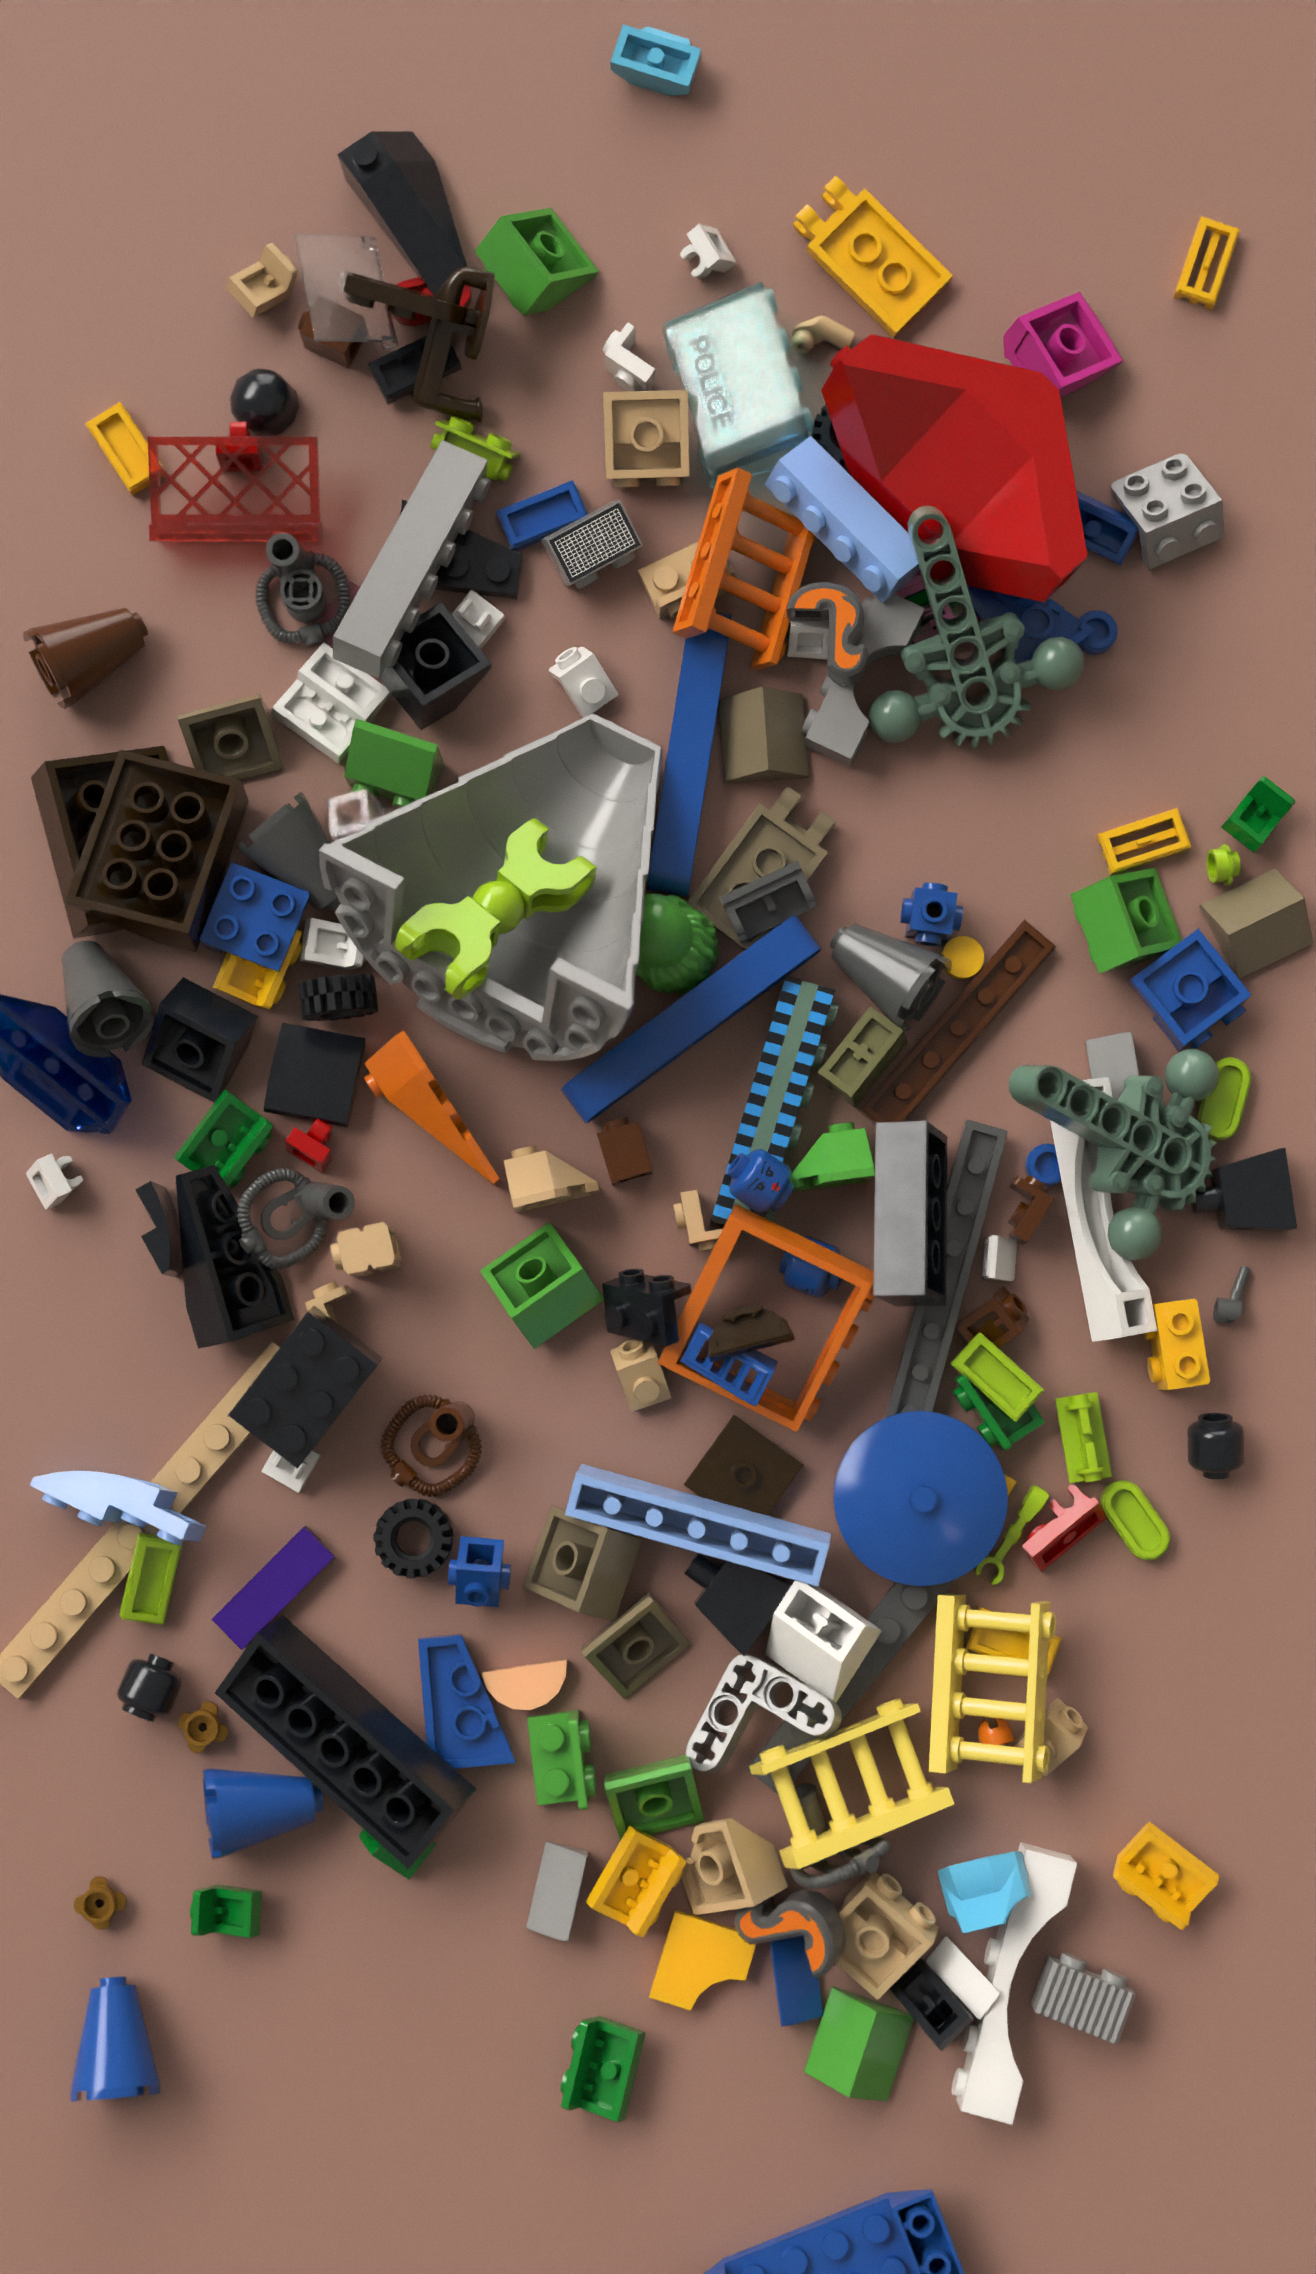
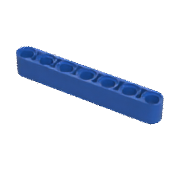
M716 612L732 620V614ZM708 629L706 633L685 639L648 874V891L689 896L729 637L711 629Z
M797 915L790 917L573 1077L560 1090L584 1123H589L785 979L786 975L789 976L808 962L822 948Z

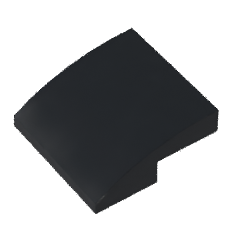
M282 1023L271 1066L264 1102V1112L315 1121L318 1118L326 1124L348 1127L357 1092L356 1082L366 1047L365 1038Z
M149 1181L135 1190L156 1228L141 1237L161 1274L177 1278L183 1274L179 1218L166 1187Z

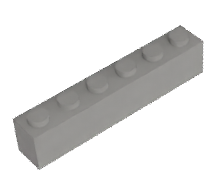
M441 441L333 636V659L378 679L387 665L394 666L402 649L400 640L404 632L411 633L414 630L420 616V609L418 607L422 599L429 600L438 582L436 573L441 565L447 567L454 555L456 544L453 542L458 533L464 535L467 532L473 518V511H471L476 501L482 503L487 495L491 479L486 478L487 459L446 441Z

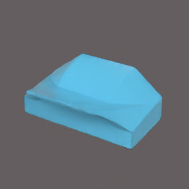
M623 24L610 61V70L628 83L668 96L687 95L698 67L701 49L691 46L689 39L648 26L640 30Z
M1022 1852L988 1856L938 1870L948 1914L957 1920L962 1933L1005 1924L1009 1913L1016 1903L1023 1898L1032 1896Z

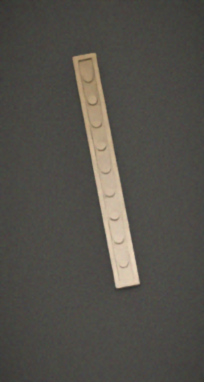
M272 1341L150 1481L178 1492L171 1509L182 1514L251 1434L229 1417L228 1414L278 1351L280 1346L276 1342ZM123 1519L120 1523L115 1522L1 1652L0 1684L17 1699L23 1697L128 1576L138 1532L157 1535L159 1528L149 1523L146 1524L145 1528H142Z

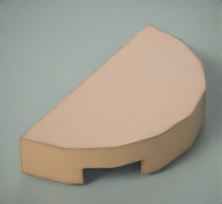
M567 1659L482 1671L481 1674L486 1689L499 1703L512 1709L532 1710L546 1705L559 1693L566 1678Z

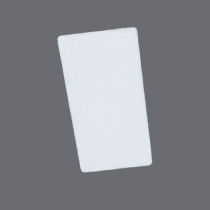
M947 1936L943 1938L926 1960V1963L979 2020L1000 1995L997 1989Z

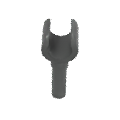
M1246 1266L1240 1267L1230 1293V1299L1217 1297L1213 1310L1214 1321L1232 1323L1240 1317L1243 1307L1241 1301L1242 1292L1251 1271L1250 1268Z

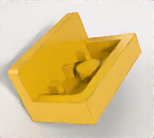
M297 929L280 971H273L227 953L212 988L254 1007L269 1010L272 1004L278 1003L281 999L286 985L283 978L287 968L295 963L301 952L302 943L299 940L302 931Z
M1193 1298L1152 1304L1157 1331L1143 1333L1144 1339L1151 1342L1153 1357L1147 1358L1151 1382H1157L1158 1390H1172L1209 1384L1210 1376L1198 1301Z
M1150 1821L1117 1855L1113 1873L1114 1879L1117 1880L1119 1886L1126 1893L1139 1897L1152 1907L1154 1913L1162 1921L1172 1923L1180 1930H1184L1189 1925L1191 1912L1216 1887L1219 1880V1875Z
M629 1825L588 1896L586 1903L593 1910L625 1924L635 1935L643 1938L649 1927L657 1921L660 1908L669 1892L679 1882L686 1860L669 1844Z

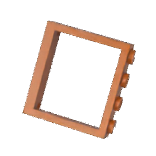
M735 1203L677 1321L679 1342L665 1346L657 1364L797 1432L804 1419L811 1422L822 1401V1399L816 1397L821 1384L824 1383L830 1386L840 1366V1362L834 1360L840 1347L849 1349L859 1329V1326L853 1323L859 1310L868 1312L875 1297L874 1287L872 1286L874 1271ZM742 1230L854 1284L796 1401L765 1388L755 1407L681 1362L687 1349L685 1345ZM698 1354V1357L704 1360L706 1359L705 1357ZM716 1362L713 1363L714 1365L718 1366L719 1368L722 1367V1365H720V1364H718V1363H716ZM732 1370L729 1371V1373L735 1376L738 1374ZM745 1378V1381L753 1383L752 1380Z

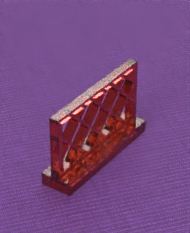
M147 436L151 506L150 541H268L277 533L290 534L297 541H320L323 539L320 515L318 436ZM158 445H174L187 457L172 475L159 464ZM183 445L199 446L191 454ZM207 445H217L230 458L215 475H212L196 459ZM225 445L242 446L233 454ZM250 445H259L272 458L256 476L238 459ZM267 445L284 446L275 454ZM292 445H308L309 465L297 476L280 457ZM191 463L209 479L194 497L176 480ZM233 463L251 479L236 497L218 480ZM275 463L293 479L292 483L278 497L260 481ZM308 472L310 488L302 481ZM160 473L167 479L161 487ZM172 484L189 502L178 514H161V495ZM213 484L231 501L220 514H210L198 502ZM255 484L273 501L262 514H252L240 502ZM297 484L310 496L311 514H294L282 502ZM194 506L201 514L186 513ZM236 506L243 514L228 513ZM278 506L285 514L270 513Z

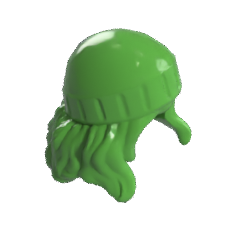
M645 894L643 921L640 929L639 959L635 976L641 978L644 985L657 992L665 991L667 994H671L674 991L679 994H685L686 991L690 992L701 982L709 978L710 969L714 968L717 964L719 951L714 924L709 921L705 914L693 908L676 895Z

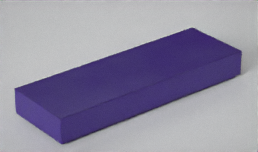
M304 1526L211 1620L243 1650L253 1640L255 1635L265 1628L336 1556Z

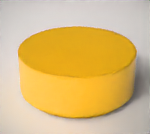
M958 936L951 939L941 952V955L952 961L951 971L949 972L945 968L943 970L947 975L957 980H966L975 976L984 962V952L981 945L975 939L968 936Z

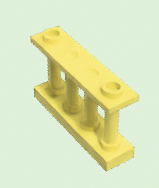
M946 1593L938 1595L929 1772H951L958 1768V1763H961L963 1759L1023 1766V1782L1033 1783L1042 1779V1773L1047 1772L1050 1752L1049 1747L1044 1746L1048 1643L1049 1639H1053L1056 1629V1616L1054 1612H1050V1602L1040 1601L1031 1603V1615L971 1610L970 1605H966V1594ZM969 1627L1029 1632V1659L970 1654L967 1649H964V1631H968ZM967 1671L1028 1677L1026 1703L968 1698L965 1693L961 1692L962 1675H966ZM965 1715L1026 1721L1024 1748L965 1742L964 1738L959 1736L960 1719H963Z
M901 1698L888 1701L876 1707L877 1715L839 1729L829 1737H819L787 1751L784 1745L768 1749L759 1754L762 1761L749 1766L751 1774L765 1775L771 1772L793 1837L790 1838V1842L792 1845L779 1850L785 1868H803L954 1805L949 1787H933L931 1782H926L905 1725L904 1718L921 1712L918 1703L902 1704ZM884 1726H888L910 1787L906 1790L908 1797L895 1803L893 1798L887 1797L865 1734ZM847 1741L850 1743L871 1801V1805L868 1806L870 1813L856 1819L854 1814H849L826 1751ZM810 1757L832 1817V1821L829 1822L831 1829L817 1835L815 1830L809 1829L787 1768L788 1765Z

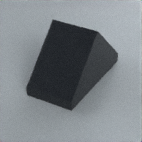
M921 1957L890 1988L941 2051L974 2020L967 2006Z

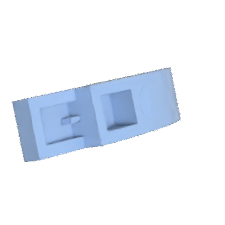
M68 1471L33 1477L30 1486L44 1492L42 1500L66 1509L69 1504L80 1510L77 1515L80 1519L97 1526H102L104 1521L120 1523L122 1519L142 1528H145L146 1524L149 1523L159 1528L158 1537L180 1546L183 1540L200 1542L207 1527L171 1509L178 1492L133 1477L96 1471Z

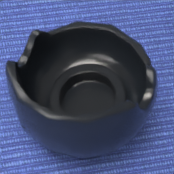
M254 369L237 379L230 396L231 413L238 422H247V430L253 433L268 432L273 435L282 433L294 422L299 408L296 391L280 374L268 369Z

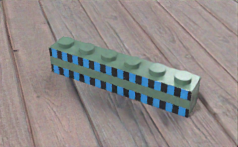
M786 975L710 1223L724 1227L735 1203L773 1222L776 1211L774 1212L770 1209L764 1213H757L730 1193L729 1186L732 1177L727 1172L734 1159L740 1153L747 1156L756 1149H763L783 1162L787 1147L796 1148L802 1128L801 1124L795 1123L799 1107L808 1108L815 1084L809 1083L807 1080L812 1066L820 1068L827 1046L826 1043L819 1042L824 1026L832 1028L839 1007V1003L832 1002L835 990ZM743 1230L741 1231V1232H743V1233L752 1235V1234H750V1233H748V1232H746V1231H743Z

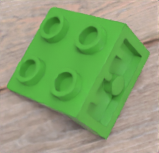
M579 1710L528 1716L527 1722L537 1806L578 1801L579 1810L588 1809L589 1797H596L597 1790L594 1763L585 1764L584 1753L591 1752L589 1720L580 1721Z

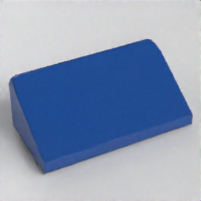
M1077 491L1086 549L1121 565L1139 531L1138 527L1128 515Z
M804 1935L769 1941L781 2027L823 2016L819 1980L812 1974L805 1949Z

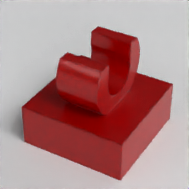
M230 422V438H216L215 454L222 472L263 471L264 456L258 438H251L250 431H247V422Z
M318 1118L307 1134L294 1127L285 1140L286 1152L318 1172L323 1173L331 1161V1149L326 1147L325 1144L332 1135V1132H330L332 1127Z

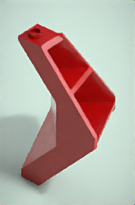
M873 334L869 335L852 349L845 346L834 356L829 364L833 370L822 387L821 392L848 473L907 532L909 517L914 510L927 505L938 508L945 516L951 528L967 586L1045 602L1071 579L1088 555L1060 391L1047 377L1038 371ZM934 519L925 520L919 526L918 535L922 538H932L938 533L940 522ZM945 560L936 562L931 567L930 576L935 579L947 577L951 572L952 564Z

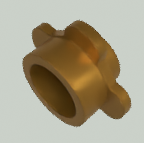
M206 1701L201 1705L200 1709L192 1713L184 1712L178 1718V1727L183 1730L184 1736L188 1741V1748L194 1753L204 1751L206 1745L214 1741L223 1742L228 1736V1727L221 1724L217 1715L218 1706L214 1702ZM201 1723H205L207 1725L206 1731H201L199 1729V1725Z
M96 1876L90 1881V1888L86 1893L76 1897L74 1900V1910L78 1914H82L88 1922H91L95 1929L104 1930L110 1925V1918L114 1913L124 1909L127 1899L124 1893L115 1892L108 1885V1880L105 1877ZM98 1899L104 1901L102 1907L97 1906L96 1901Z

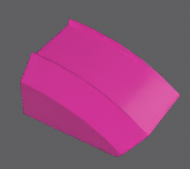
M1080 292L1018 317L1003 335L1004 358L1009 359L1012 366L1041 372L1059 389L1061 398L1094 381L1124 362L1094 311Z

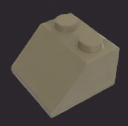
M551 1505L523 1588L579 1613L614 1622L643 1539L630 1533L566 1516V1510Z

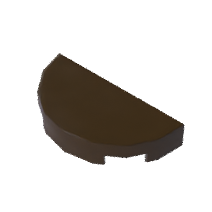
M760 1305L740 1306L725 1313L722 1320L714 1328L712 1336L708 1340L710 1362L790 1342L795 1340L787 1321L775 1312L766 1310Z

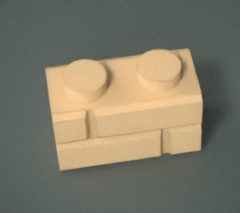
M385 1222L366 1225L363 1230L354 1228L338 1232L336 1237L337 1243L331 1244V1252L336 1270L340 1269L341 1272L344 1271L355 1278L376 1274V1270L385 1272L401 1268V1263H403L396 1232Z

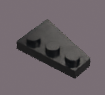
M403 499L401 505V513L408 502ZM467 530L464 535L458 533L453 542L456 544V548L447 567L441 565L436 573L438 582L435 590L469 593L472 589L478 595L517 599L522 554L471 530Z

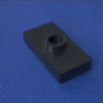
M426 336L368 363L369 369L387 405L413 393ZM450 345L442 378L462 369L452 345Z

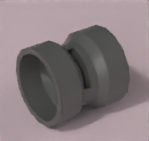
M299 569L285 576L281 582L280 593L289 615L302 623L314 622L321 618L326 611L327 599L317 575L311 571Z

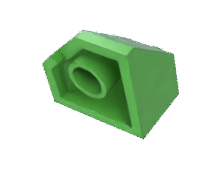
M853 1122L830 1125L829 1133H823L791 1174L790 1181L794 1184L792 1192L870 1182L875 1176V1170L865 1128L855 1129Z

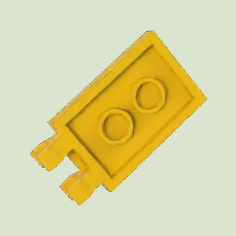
M835 176L824 187L825 192L821 195V198L829 207L836 211L824 222L809 205H806L795 216L797 220L793 223V227L803 237L812 240L807 245L806 252L894 338L951 281L953 275L865 188L855 196L844 182Z

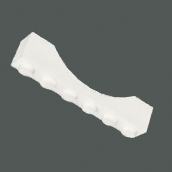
M1109 1077L1082 1080L1113 1097ZM1050 1120L1092 1342L1157 1331L1149 1287L1140 1277L1131 1260L1120 1257L1110 1246L1108 1225L1114 1217L1111 1195L1109 1192L1094 1191L1089 1185L1090 1175L1096 1169L1098 1146Z
M1020 1842L1018 1852L1023 1853L1032 1896L1023 1898L1016 1903L1009 1913L1006 1923L999 1925L996 1939L990 1938L984 1957V1964L989 1965L986 1979L997 1989L1000 1995L980 2020L976 2017L975 2025L969 2024L967 2026L963 2039V2051L968 2052L964 2069H956L952 2084V2095L957 2096L956 2101L961 2111L1011 2125L1013 2124L1023 2084V2079L1013 2058L1008 2037L1007 2006L1011 1982L1018 1962L1032 1938L1049 1919L1067 1906L1077 1862L1070 1855Z

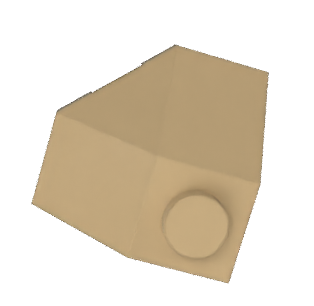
M536 1146L511 1151L512 1158L504 1160L511 1199L517 1213L600 1193L597 1181L546 1150L537 1152Z
M732 1818L701 1823L695 1826L691 1838L694 1846L690 1857L685 1859L686 1864L681 1876L694 1915L754 1907L788 1887L775 1847L764 1838Z

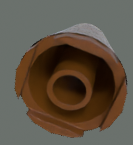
M121 608L31 628L24 632L23 637L25 642L33 639L36 649L29 651L30 657L50 694L53 695L59 692L64 700L57 704L61 708L66 709L76 703L145 646L143 637L148 635V631L137 612L131 614L127 608Z

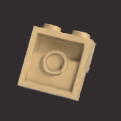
M688 390L603 392L606 479H614V487L639 486V478H656V486L681 485V477H690Z
M874 1872L868 1873L844 1898L842 1906L837 1910L844 1924L846 1943L845 1949L836 1964L873 1997L879 2000L934 1944L939 1927L934 1924L936 1922L935 1916L926 1905L919 1902L912 1905L901 1895L902 1888L895 1878L886 1873L879 1876Z

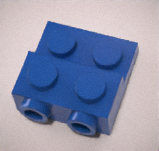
M1199 928L1129 981L1154 1013L1153 1020L1178 1051L1187 1045L1190 1049H1197L1213 1036L1208 1029L1220 1020L1227 1026L1247 1011L1242 1004L1251 996L1250 992Z

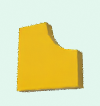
M674 1909L649 1998L692 2010L698 1996L712 1984L727 1979L746 1981L756 1944L749 1945L738 1935L733 1927Z

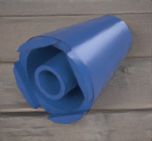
M223 1769L203 1770L205 1813L208 1829L211 1832V1838L208 1839L212 1859L225 1857L315 1822L316 1812L323 1811L322 1791L316 1785L313 1786L312 1781L307 1777Z
M126 1977L100 1978V1987L91 1988L70 2090V2102L81 2101L82 2091H86V2101L144 2095V2086H149V2095L160 2094V2082L136 1985H127Z

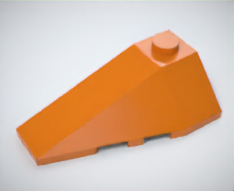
M404 1030L394 1036L364 1063L370 1073L363 1078L377 1099L385 1095L392 1105L493 1186H497L502 1182Z

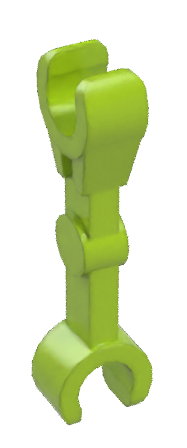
M1036 1485L1030 1487L1017 1513L1019 1516L1005 1531L1004 1539L994 1555H987L975 1567L976 1575L981 1573L985 1564L994 1563L997 1566V1573L991 1579L990 1584L996 1585L1002 1581L1005 1573L1002 1560L1011 1546L1015 1545L1023 1532L1022 1529L1027 1521L1030 1522L1045 1505L1049 1497L1047 1492Z

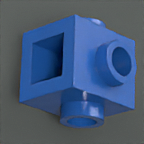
M923 883L922 888L915 887L910 899L904 898L902 903L900 923L907 924L905 937L914 938L915 943L925 946H940L941 942L947 943L952 936V932L960 931L963 906L956 905L958 893L947 892L948 886L939 883ZM926 907L941 909V916L937 918L930 917L926 912Z
M461 1536L458 1559H450L448 1585L456 1586L455 1604L476 1607H499L501 1590H509L511 1564L503 1563L504 1540Z

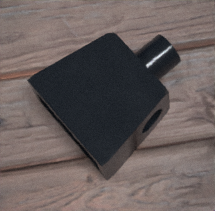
M1279 1148L1212 1169L1211 1173L1214 1176L1211 1177L1212 1186L1206 1187V1192L1196 1191V1203H1191L1194 1214L1216 1212L1220 1229L1277 1232L1297 1229L1286 1149Z
M700 1553L696 1555L684 1572L686 1576L704 1588L694 1601L695 1606L744 1656L770 1622L774 1612L791 1587L786 1581L768 1572L726 1560L718 1567Z

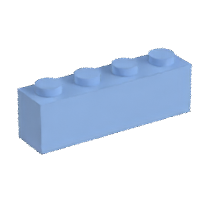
M811 436L778 460L765 486L882 603L916 576L920 569L909 533Z

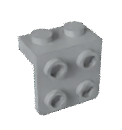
M1176 454L1118 479L1111 485L1113 496L1139 529L1142 561L1149 570L1225 537L1223 501L1185 454Z

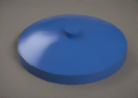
M908 1411L879 1420L865 1429L845 1452L834 1481L833 1507L840 1533L850 1550L864 1565L886 1579L906 1585L932 1586L955 1580L974 1569L985 1559L996 1544L1002 1532L1007 1513L1008 1495L1006 1480L1001 1464L992 1448L982 1436L965 1423L953 1417L935 1412Z

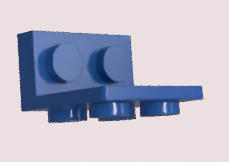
M231 862L199 941L205 948L222 954L225 951L278 972L285 961L309 902L310 894L305 890Z

